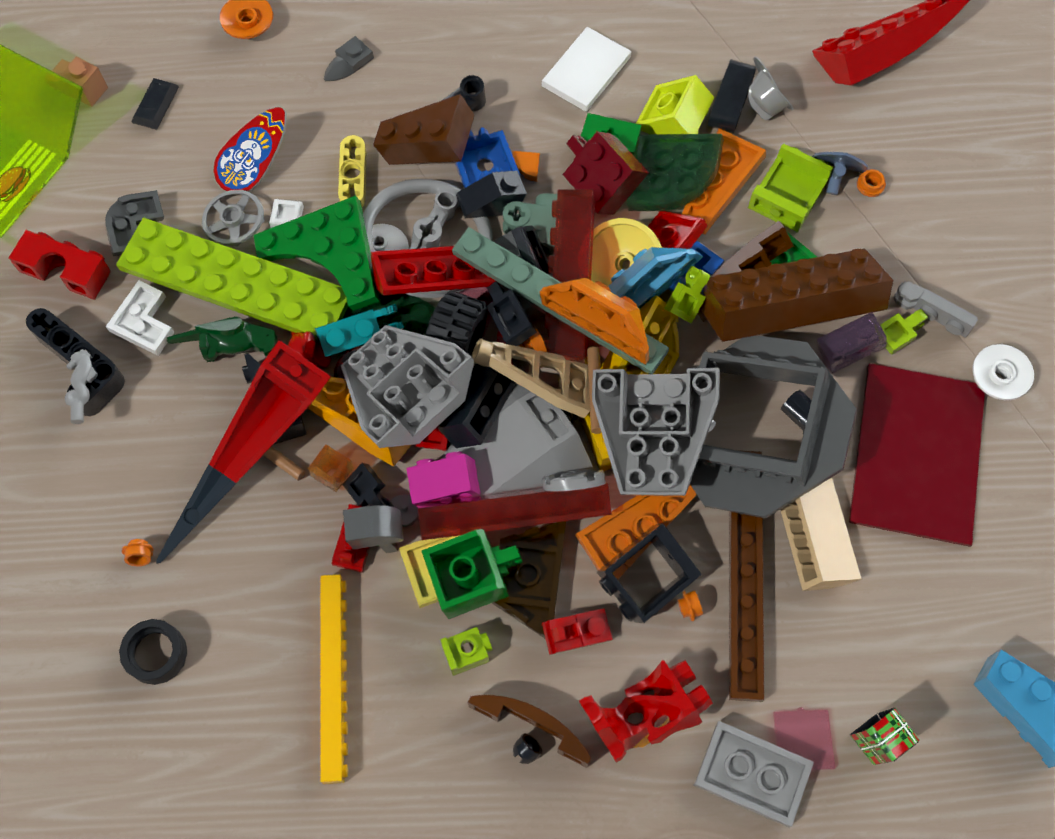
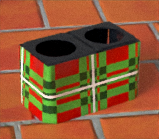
M895 707L875 714L850 734L873 765L894 762L920 740Z

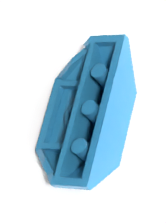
M651 247L648 250L643 249L633 258L634 263L627 270L622 269L611 278L612 283L608 287L613 294L620 298L626 296L633 300L640 310L652 297H659L703 256L694 249Z

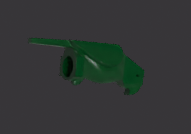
M237 316L196 325L194 330L167 337L168 344L199 341L201 354L207 363L213 362L221 354L237 355L252 350L263 352L266 357L278 342L274 330L250 324Z

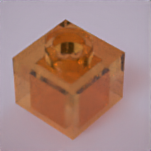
M325 444L307 469L312 478L337 492L354 467L349 458ZM331 469H336L332 476L328 475Z

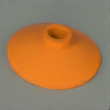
M229 0L220 12V23L224 31L230 36L239 39H250L263 34L273 21V11L266 0Z

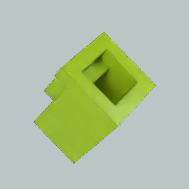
M477 627L449 638L440 639L453 676L488 663L489 657L487 653L493 651L487 633L480 634ZM471 643L474 648L471 652L465 653L461 650L462 645Z

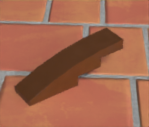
M778 221L731 256L711 277L718 274H729L745 269H756L772 265L771 260L793 247L785 227ZM699 309L698 315L704 322L707 320V318Z

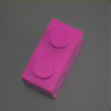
M461 451L448 453L445 455V459L437 461L434 459L419 460L416 462V466L406 468L411 502L422 509L481 495L475 459Z

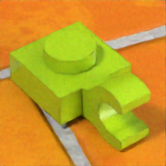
M691 266L686 273V284L678 282L664 309L692 324L706 298L700 292L709 281L710 274Z
M922 309L915 311L906 319L898 313L876 327L873 334L889 353L893 355L916 339L917 333L915 331L925 325L924 321L928 319V316Z

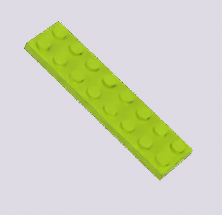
M144 217L116 264L120 271L291 332L304 333L310 331L314 334L317 341L319 340L315 328L342 320L348 308L346 296L339 285Z

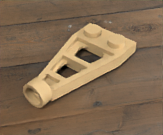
M484 339L478 340L472 353L474 363L493 368L557 408L583 418L590 412L588 365L563 355L494 341L491 343ZM511 358L529 362L528 374L512 365ZM539 367L550 368L559 372L558 389L553 388L539 378Z

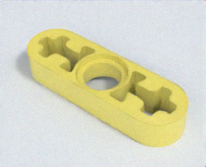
M356 135L347 136L340 143L338 196L340 201L350 198V188H354L355 195L361 201V206L363 207L366 195L367 152L363 139ZM352 147H357L355 149V159H351L350 151ZM349 169H358L360 171V174L355 178L345 176Z

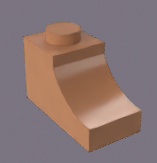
M77 56L72 62L62 59L46 77L49 85L91 107L108 89L99 68Z

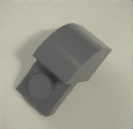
M378 505L343 510L345 539L353 549L379 545L385 553L398 552L397 542L404 541L401 511L399 509Z

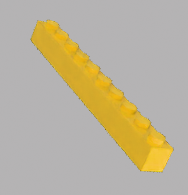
M340 574L320 576V782L323 784L345 783V777H348V765L344 764V756H348V744L344 743V735L348 734V724L344 722V714L348 712L347 701H344V693H347V680H344V672H347V660H344V652H347V640H344V632H347V621L343 620V612H347V602L343 600V593L347 591L346 580L343 581Z

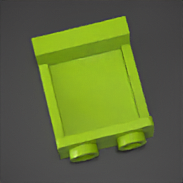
M782 144L777 158L760 185L757 184L752 192L748 208L775 222L780 221L783 226L799 232L828 183L833 167L826 164L823 160L815 159L801 152L798 148Z

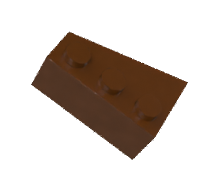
M459 94L381 121L373 145L389 165L461 162L475 115L462 95Z

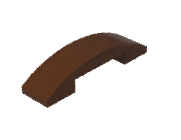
M496 695L470 696L468 700L469 708L496 722H499L503 712L506 711L562 740L557 753L585 768L588 767L591 757L586 748L564 724L552 715L529 703L509 697Z

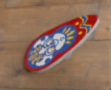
M275 107L257 115L233 135L219 151L214 161L213 172L216 182L223 190H244L250 192L261 183L270 169L284 137L287 114L283 108Z

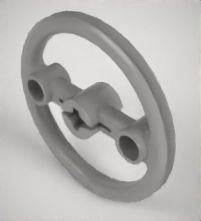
M433 179L405 180L383 189L370 201L363 213L370 252H375L372 242V228L379 212L396 198L413 193L436 194L430 215L427 218L417 220L414 224L411 247L409 249L439 247L443 225L454 217L456 209L460 207L456 194L461 189L446 182ZM487 217L473 218L478 232L493 241L489 219ZM454 289L452 291L460 292L464 289ZM451 290L404 294L421 298L443 297Z

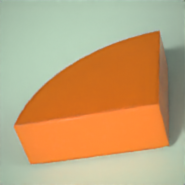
M512 151L519 172L524 175V178L537 182L540 153Z

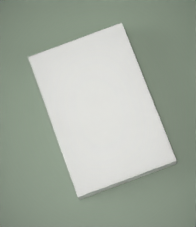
M586 27L544 77L542 87L587 112L630 59L631 51Z

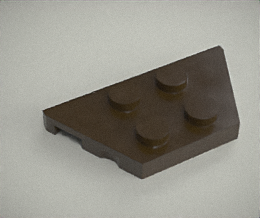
M563 518L556 520V523L541 528L537 526L528 529L520 535L513 534L501 538L499 545L500 550L516 545L522 563L508 568L509 574L502 577L509 596L492 604L544 639L542 623L553 620L555 617L566 519Z

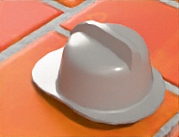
M755 56L753 60L759 73L748 90V100L751 107L764 120L770 119L786 107L794 110L791 103L780 92L768 69Z

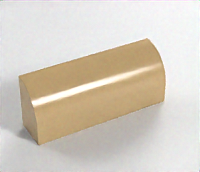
M832 477L780 509L802 591L830 589L862 579Z

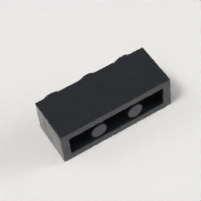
M475 364L472 369L465 401L437 428L455 448L481 445L516 382L491 367Z

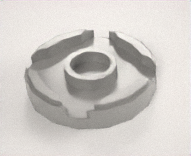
M593 469L565 471L560 475L561 478H554L553 474L542 478L544 491L580 490L606 484L604 471L598 470L597 472Z

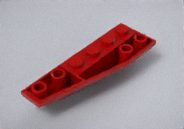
M925 0L922 3L860 28L853 27L843 32V36L823 41L822 46L812 50L813 56L835 83L852 86L897 63L917 50L946 26L970 0Z

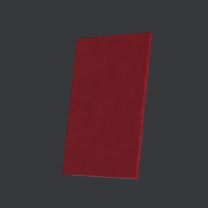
M873 363L868 364L849 523L968 547L972 546L985 392L979 388L977 383Z

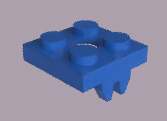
M481 127L478 132L479 134L474 136L471 130L461 162H455L464 188L492 172L518 171L519 173L503 130L489 134L484 127ZM488 159L492 161L493 168L490 171H480L477 167L478 162Z

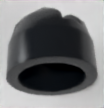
M526 733L522 734L513 745V756L519 755L522 758L521 764L532 763L542 754V748L537 740Z

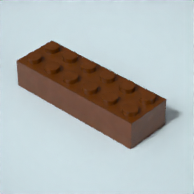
M865 248L853 249L848 252L826 254L821 257L799 259L789 263L772 264L762 268L745 269L740 272L715 275L709 278V281L701 290V295L706 298L700 310L721 341L725 342L887 310L894 280Z

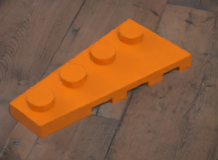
M718 129L715 142L710 147L705 165L701 168L696 186L692 189L682 212L683 215L705 219L708 226L702 233L703 235L708 232L766 158V150L727 131Z
M689 484L685 496L637 495L576 533L575 536L596 569L599 570L653 525L663 523L667 527L697 494ZM651 541L613 572L617 580L652 544Z

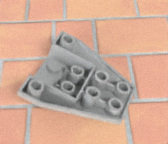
M385 325L359 350L354 352L341 365L362 431L379 448L419 444L454 412L466 399L474 360L455 343Z
M687 368V374H627L624 369L593 370L592 402L620 495H686L719 403V368Z
M517 383L481 445L455 448L451 445L440 457L445 459L446 454L461 451L475 459L481 495L467 498L473 508L544 491L542 478L549 474H553L554 478H561L560 475L565 471L594 468L578 432L563 411Z

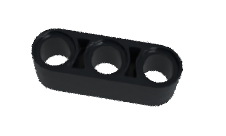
M730 59L709 117L708 126L720 128L731 133L735 132L748 96L749 87L756 72V66Z

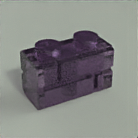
M870 312L818 338L817 344L820 354L833 374L871 355L872 351L877 352L887 347V337L873 312Z

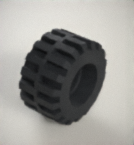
M452 290L448 291L437 304L425 336L455 343L472 357L473 350L478 340L482 339L487 321L486 303Z

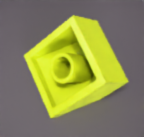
M696 75L656 85L636 124L642 125V132L673 144L693 140L698 134V129L704 117L709 112L714 96Z

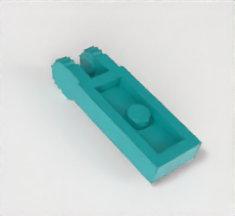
M396 304L376 311L372 309L315 328L324 357L365 344L376 332L381 330L376 318L394 314L395 311H398ZM402 322L388 325L399 329L404 328Z

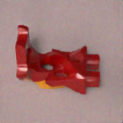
M662 660L648 677L624 690L627 697L617 707L601 708L592 695L579 700L616 763L623 759L627 753L626 751L629 749L643 748L649 743L651 745L661 743L675 732L700 725L702 720L699 714L713 704L709 694L702 685L687 694L683 690V687L697 679L686 660L671 668ZM654 690V695H644V693ZM638 712L644 716L639 724L628 722V716L632 713Z

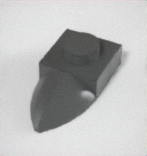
M354 36L335 50L336 57L327 67L324 80L336 81L352 75L374 58L373 51Z

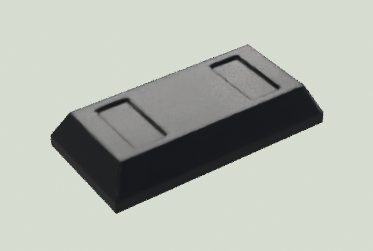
M153 78L131 122L157 130L179 86Z

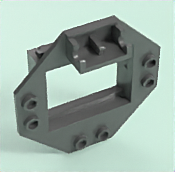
M756 335L741 338L724 350H717L714 353L703 351L700 365L696 368H719L721 373L815 386L797 461L703 445L690 484L705 507L768 518L844 470L857 409L808 342Z

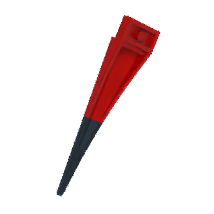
M279 340L260 365L206 470L161 550L156 564L161 563L309 408L330 380V375Z

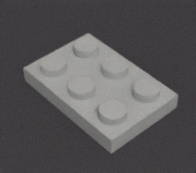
M718 721L693 786L790 828L793 825L814 762Z

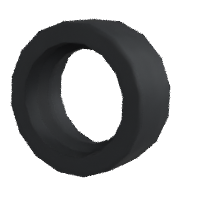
M149 619L141 621L130 628L123 637L119 649L120 663L129 675L142 683L152 685L165 683L178 675L185 665L187 657L186 641L175 627L164 620ZM149 634H163L172 643L173 650L170 659L158 670L148 671L142 669L135 661V652L138 644Z

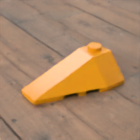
M331 376L330 380L308 408L368 453L393 467L411 446L379 448L362 431L345 379Z

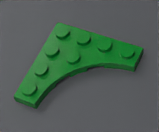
M356 196L253 235L256 255L259 258L271 262L301 257L309 259L329 270L340 283L346 296L348 307L353 311L380 301L379 292L374 280L371 252L361 201Z

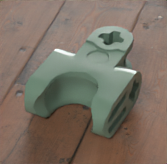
M550 193L539 194L536 197L535 204L519 201L511 202L503 210V232L507 234L519 226L532 225L546 256L571 260L578 259L583 241L577 235L565 233L559 226L566 222L583 221L589 213L590 206L581 197Z

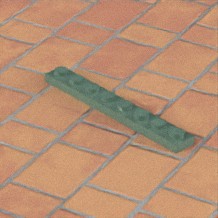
M470 227L467 228L452 249L453 255L648 374L655 372L669 352V347L646 334L649 346V361L645 365L542 305L541 289L561 282Z

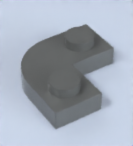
M157 190L121 196L109 208L105 217V228L113 256L122 255L143 217L155 222L163 221L164 214Z

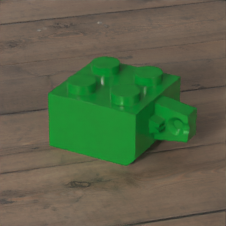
M483 529L473 530L421 551L441 610L448 619L508 597L509 594L502 577L509 574L508 568L522 563L516 545L500 550L499 546L491 548L489 539Z

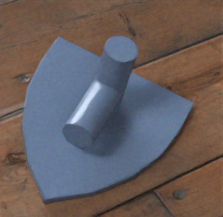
M820 152L812 156L833 166L826 193L831 195L838 194L846 169L860 173L868 169V165L864 161L849 153Z

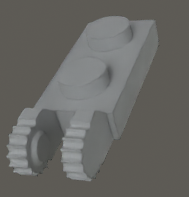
M909 281L902 282L894 296V301L905 310L912 308L915 310L922 309L928 316L927 320L937 321L954 335H961L966 338L978 320L977 316L928 289L912 284Z

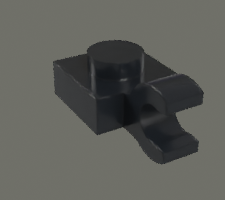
M362 462L342 484L358 506L380 505L394 507L380 493L386 485L369 464Z

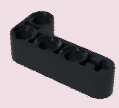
M38 308L28 314L26 318L28 329L41 344L66 364L71 361V356L81 349H86L91 354L92 367L98 376L91 383H86L90 398L84 405V416H93L99 413L123 388L125 379L122 373L108 357L49 310ZM112 373L109 378L102 380L104 376ZM72 384L67 389V392L74 390Z

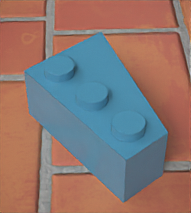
M999 650L986 659L973 685L1002 717L1006 716L1020 732V737L1035 748L1043 757L1041 760L1048 768L1054 767L1055 682L1003 650Z

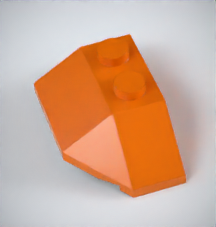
M587 278L550 285L541 289L542 305L641 363L647 364L649 361V346L640 310L633 300L626 296L620 298L613 294L604 283L600 281H595L594 283Z

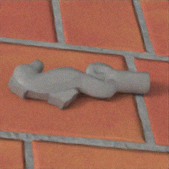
M86 349L75 352L71 356V361L66 365L69 370L75 368L70 381L74 390L67 392L65 395L66 404L71 406V423L82 424L84 422V405L90 398L86 383H91L98 376L92 367L90 360L92 356Z

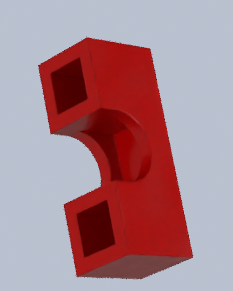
M25 230L8 257L20 273L45 281L53 269L65 266L60 278L69 291L93 300L96 299L111 273V270L104 261L105 258L98 252L80 250L71 242H58L43 232L36 234Z

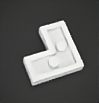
M138 280L106 325L109 332L159 356L168 343L167 337L174 334L172 327L152 318L165 300V294L163 291Z

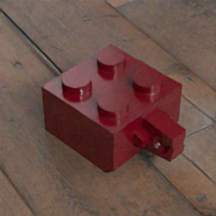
M597 131L588 141L582 136L572 135L566 143L576 156L562 175L597 214L614 215L649 174L621 141L610 133Z

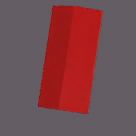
M454 246L371 252L375 286L382 295L488 287L496 280L453 255L452 249Z

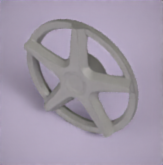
M230 190L219 194L209 202L202 216V228L206 236L211 241L224 246H239L240 243L250 239L259 230L261 224L264 223V209L260 200L254 194L244 190ZM242 194L236 205L230 204L226 206L219 201L228 195ZM249 198L256 203L258 215L245 214L243 212ZM213 206L220 213V220L208 227L207 215ZM255 223L249 232L240 237L241 224ZM228 228L231 239H220L212 233Z

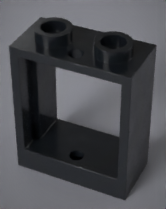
M663 523L653 525L597 571V574L601 577V580H599L601 587L608 595L612 596L614 594L621 603L619 606L621 613L628 621L634 620L635 623H645L702 575ZM651 541L678 577L639 608L613 575V572Z

